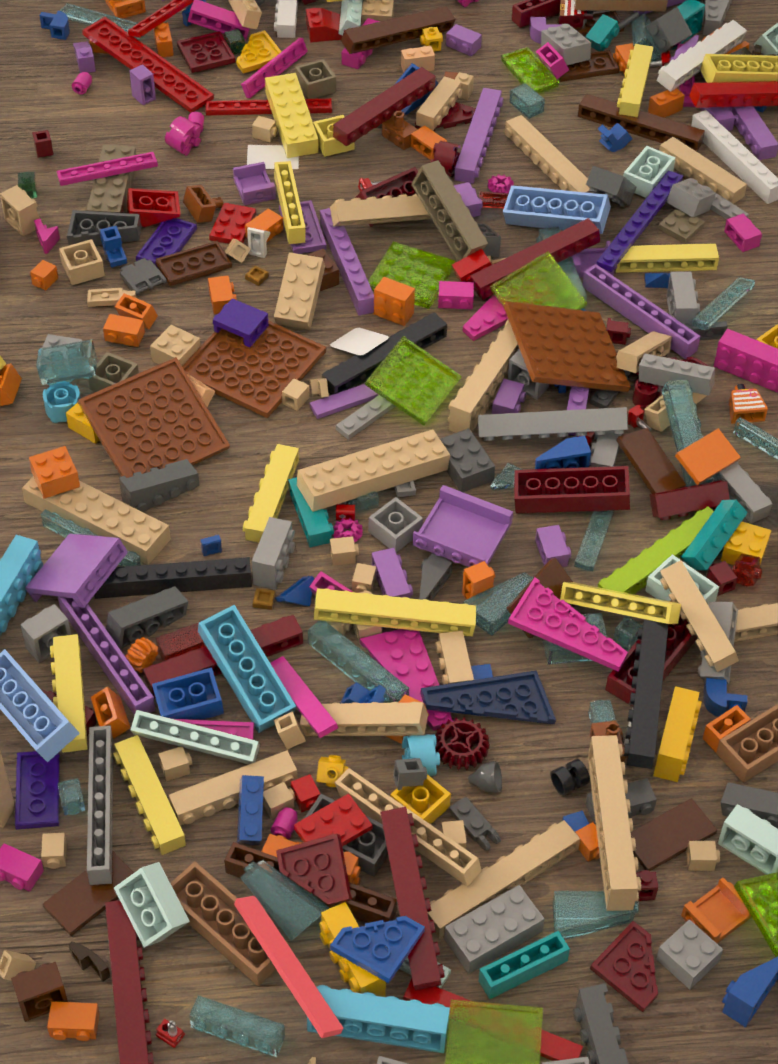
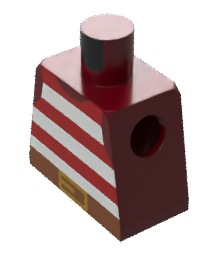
M561 0L559 24H569L573 28L583 27L584 19L593 20L592 10H575L574 0Z

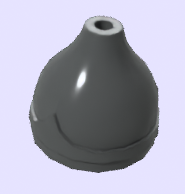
M497 761L484 763L473 774L468 776L469 783L487 793H500L502 789V774L499 763Z

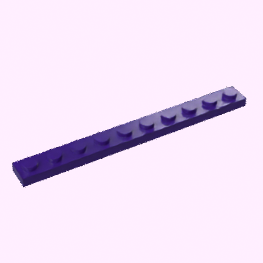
M667 171L597 260L596 264L610 272L614 270L666 203L672 185L681 182L683 175Z

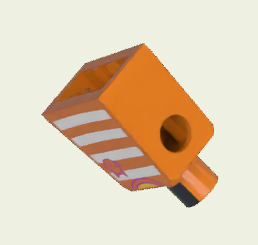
M738 384L735 386V390L731 391L729 399L731 424L765 421L768 408L757 389H746L744 384Z

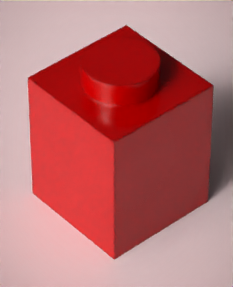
M311 774L291 781V789L296 796L295 801L301 813L309 811L320 795Z

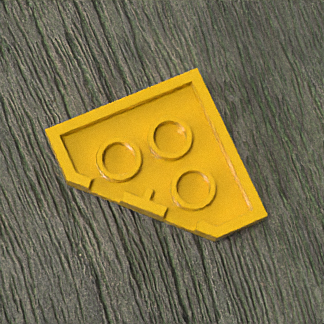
M265 30L250 35L248 43L242 49V54L236 60V64L243 74L262 68L282 51Z

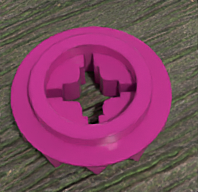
M498 174L488 179L489 190L496 194L509 193L511 185L514 186V181L511 180V177H506L505 174L503 176Z
M351 517L349 520L342 518L340 522L336 521L335 526H333L334 538L353 536L355 543L363 534L362 525L359 524L358 520L353 521ZM344 528H351V531L347 530L346 532H344Z

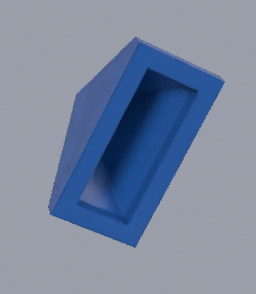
M645 273V288H668L670 273Z
M303 576L278 595L275 600L277 602L310 606L312 591L309 586L314 581V577Z

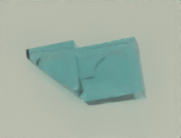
M507 463L501 474H497L490 488L497 490L514 487L515 470L523 469Z

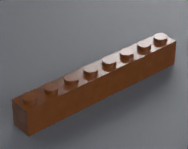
M445 6L344 30L341 42L349 54L420 38L422 29L437 27L439 33L449 31L456 19L448 7Z
M586 94L579 104L578 117L608 127H613L616 123H619L628 133L664 143L674 137L698 152L703 143L705 130L641 110H639L638 117L620 115V108L617 107V103L590 94Z
M233 842L224 859L227 874L327 909L339 905H328L319 897L282 874L279 870L278 859L275 856ZM349 882L352 900L347 901L346 904L355 919L366 923L381 920L383 922L393 921L397 912V899Z

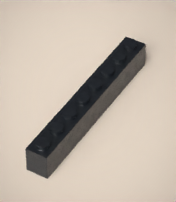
M433 312L423 319L410 324L403 330L396 332L366 354L354 355L352 358L325 371L322 374V378H327L328 393L334 395L357 387L447 337V323Z
M250 557L116 567L95 593L94 597L95 599L153 595L174 586L180 592L252 587Z
M644 620L643 627L638 628L637 639L640 640V644H636L635 655L639 657L638 660L635 659L633 672H637V675L633 676L631 688H635V693L631 692L629 705H633V710L629 709L627 722H631V727L627 726L625 739H629V744L625 743L623 756L627 757L626 765L647 769H652L668 632V624Z

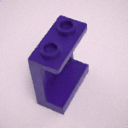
M232 298L228 304L224 305L220 313L214 316V332L218 333L221 329L232 332L244 338L245 346L251 347L269 326L268 313Z

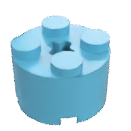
M59 380L49 384L50 387L43 391L45 411L53 423L67 422L66 412L81 399L78 386L70 384V381Z
M435 734L404 736L402 740V749L406 748L402 759L420 758L423 767H426L427 774L430 777L436 776V765H440L439 752H435Z

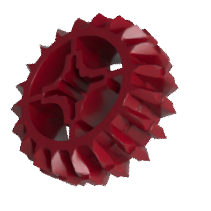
M456 717L454 722L448 719L446 724L442 723L440 729L436 731L435 752H439L443 765L449 763L450 769L453 766H457L458 771L461 767H465L468 770L470 765L475 768L477 763L482 764L483 758H486L490 748L489 736L486 734V729L481 728L480 723L474 724L473 719L466 721L465 717L462 720H458ZM452 737L453 739L450 740V743L446 744L447 739ZM477 743L478 746L474 750H471L473 744Z

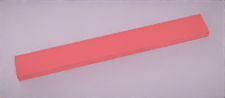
M257 897L237 898L234 903L235 907L320 1037L326 1038L341 1034L343 1026Z

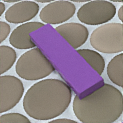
M374 380L310 402V408L316 418L319 419L371 401L380 395L382 390Z

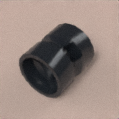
M575 759L567 763L565 767L561 766L550 773L555 789L562 796L574 791L575 787L580 788L590 783L588 770L580 759Z

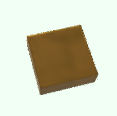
M254 266L245 274V280L257 286H260L269 277L268 271Z
M256 588L253 608L272 610L276 591Z

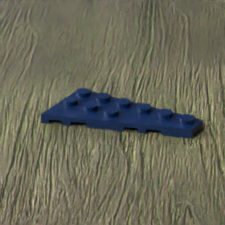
M537 670L421 688L420 691L427 710L554 725L556 722Z

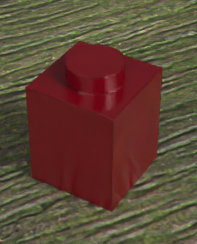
M49 131L32 132L37 157L54 155Z
M726 561L712 564L708 568L706 576L707 579L719 586L718 596L734 590L738 578Z

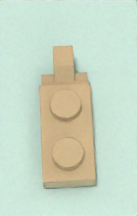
M123 288L88 290V307L116 305L124 293L137 298L136 291L123 290Z

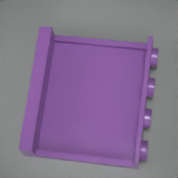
M443 485L440 489L438 501L419 532L414 531L413 545L467 567L483 561L488 565L512 524L513 511Z
M69 534L25 589L34 602H37L42 595L73 598L78 607L84 608L128 551L120 538Z

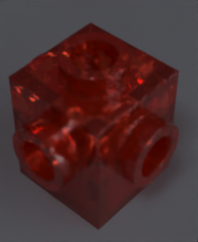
M741 554L732 569L738 577L736 583L748 587L754 586L761 579L760 557Z

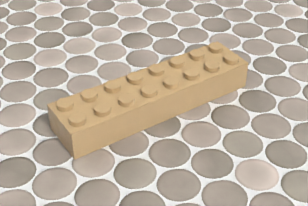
M509 319L506 321L503 331H499L496 341L491 343L489 351L483 354L480 364H476L473 374L467 377L464 387L458 390L455 400H451L448 408L450 410L448 417L450 431L457 433L469 428L473 432L478 425V415H485L493 403L503 379L508 380L509 359L520 349Z
M432 429L300 469L297 475V487L312 512L446 471L448 470L450 453Z
M34 476L22 487L25 503L88 535L120 538L128 551L127 555L146 565H149L171 540L169 525L79 481V488L45 499L42 497Z
M617 735L592 736L588 754L606 911L633 910L635 902H638L639 899L638 891H641V879L636 877L638 858L633 855L636 843L635 838H631L630 833L633 831L632 818H628L630 800L626 799L625 796L628 792L627 780H623L625 763L620 760L623 749L622 744H618Z

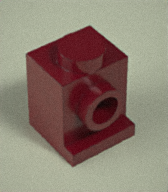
M608 318L606 331H608L612 343L626 345V338H630L631 328L628 327V322L612 321L611 318Z
M649 870L637 872L636 877L641 879V890H649V892L643 893L638 891V901L655 900L658 891L656 872H650Z

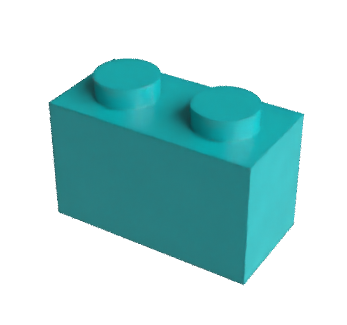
M602 14L585 36L591 42V48L597 51H604L605 48H608L612 39L619 34L618 21Z

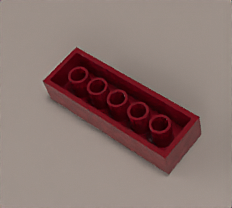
M629 466L515 470V512L517 514L630 510Z
M680 615L678 624H668L663 681L695 640H697L696 635L691 636L686 625L689 624L687 620H682ZM639 639L628 651L627 658L620 671L618 672L613 669L607 677L605 690L627 704L630 702L631 692L635 693V688H631L633 676L637 675V672H633L635 659L638 660L639 657L635 655L636 644H640Z

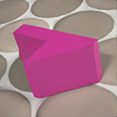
M41 219L34 220L36 234L44 253L47 254L60 239L58 226L47 228L46 224L43 225Z

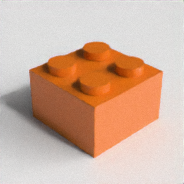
M383 277L374 289V315L405 326L414 314L415 288Z
M66 446L29 457L31 471L43 499L80 487L78 472Z

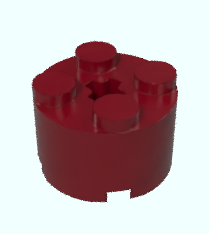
M445 141L435 143L433 148L435 156L434 159H431V162L439 160L446 174L449 177H454L455 174H452V172L455 170L460 152L457 151L458 148L461 149V146Z

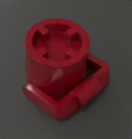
M638 379L635 383L632 397L634 405H640V408L644 410L664 394L662 387L641 382Z

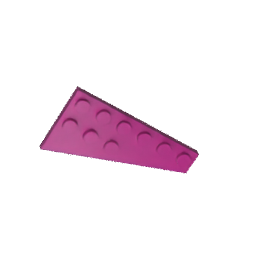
M532 275L495 293L463 325V332L472 341H475L505 325L508 320L504 309L506 301L543 305L553 300L555 293L539 278Z
M536 577L532 580L508 620V624L618 672L628 655L625 649L611 638H606L599 632V628L595 625H590L586 618L572 606L553 595L551 589L542 586Z
M398 629L360 638V644L363 648L365 647L369 651L373 660L380 664L383 672L399 691H402L404 694L423 702L420 694L421 688L439 685L419 631ZM427 710L429 714L427 724L433 731L440 729L441 724H446L448 719L453 722L450 712Z

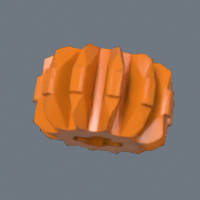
M142 637L137 639L134 644H131L125 657L136 672L142 673L144 668L149 667L156 660L158 646L148 638Z

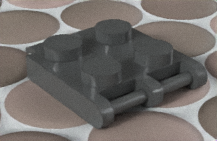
M143 258L134 262V266L129 264L120 268V277L131 291H136V296L147 289L152 290L154 286H158L161 283H167L164 275L150 259L146 260Z

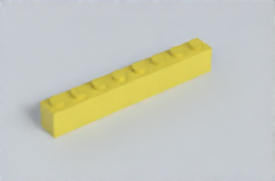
M317 588L314 620L434 633L463 630L464 636L473 637L476 626V606Z

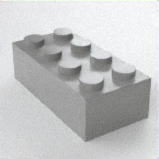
M518 885L445 926L444 940L467 973L470 974L541 933L545 918L522 887Z

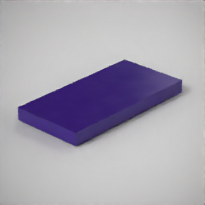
M178 218L161 222L136 255V261L143 258L146 260L150 259L157 267L155 263L157 258L180 252L196 231L197 224Z
M37 751L17 753L16 830L59 826L60 752L48 762Z

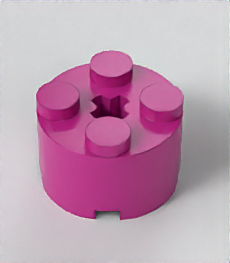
M179 116L169 126L171 130L166 132L165 135L166 144L187 156L191 148L197 147L201 142L199 138L201 127L187 118Z

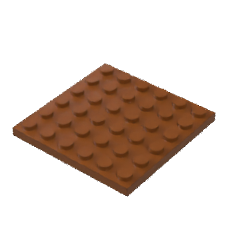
M506 301L504 309L532 382L622 392L629 391L631 386L624 370L617 368V353L608 331H606L600 313Z
M269 321V326L251 347L245 346L244 338L224 329H221L218 333L214 332L182 367L186 374L191 375L213 389L215 394L268 418L282 403V391L293 379L301 381L326 353V346Z
M177 357L78 400L79 406L121 477H133V473L137 472L144 474L150 472V469L155 467L162 469L166 464L188 459L191 465H194L230 448V444Z

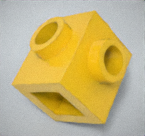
M429 27L422 29V35L420 36L421 45L431 46L433 52L441 51L443 36L442 33H439L438 28Z
M338 755L321 756L318 761L316 782L326 783L325 785L329 787H336L335 782L349 768L346 766V760L341 759V756Z

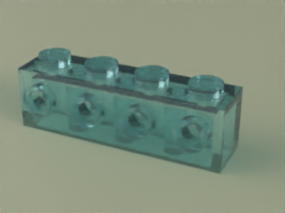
M199 995L189 1015L191 1028L197 1031L206 1032L220 1039H226L240 1046L249 1047L263 1054L277 1057L285 1038L284 1024Z

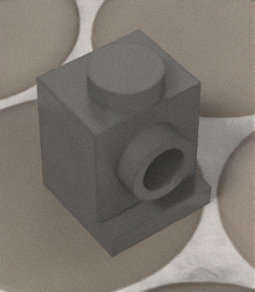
M420 758L395 760L393 778L397 790H402L404 786L423 785L424 780L427 779V769L423 767Z

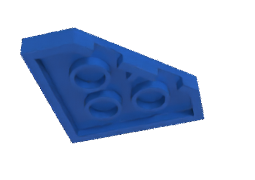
M402 916L388 922L381 920L365 923V926L345 927L341 929L331 943L330 950L385 982L390 983L424 933L425 926L407 916Z

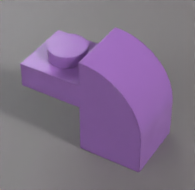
M530 17V37L536 43L541 44L542 30L558 27L562 24L546 25L545 17Z

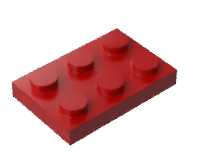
M224 203L210 232L209 240L230 244L234 238L243 243L246 238L245 225L254 219L256 208Z
M349 793L294 824V830L303 842L337 833L340 834L342 847L373 828L372 823Z

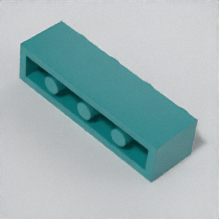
M297 477L288 479L289 494L309 548L330 543L332 534H334V528L332 523H328L329 516L327 510L320 509L312 512L297 487Z
M722 500L681 558L694 570H707L748 512L737 500Z
M556 931L480 968L478 981L488 998L492 999L567 962L570 948L560 932Z

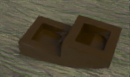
M70 942L68 944L72 957L82 970L91 966L103 982L111 977L109 967L97 954L78 943Z

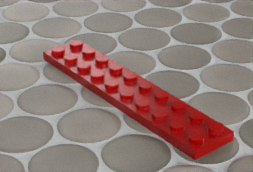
M103 17L82 30L86 38L132 70L143 64L153 73L155 88L190 113L206 105L207 101L214 99L213 93L135 37L129 36L128 32L107 17Z

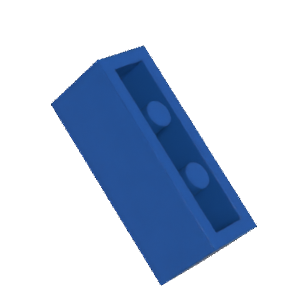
M242 775L240 779L238 844L259 845L262 841L264 776Z

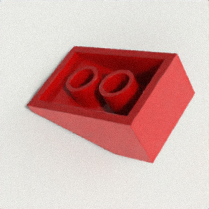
M323 8L306 9V26L310 43L342 39L343 35L339 34L340 14Z
M128 188L127 214H139L142 227L180 217L178 191Z

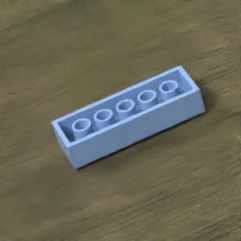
M511 185L503 209V215L508 225L565 230L589 218L599 229L600 234H603L611 206L609 197L606 194Z
M4 649L0 653V709L31 746L48 762L80 733Z

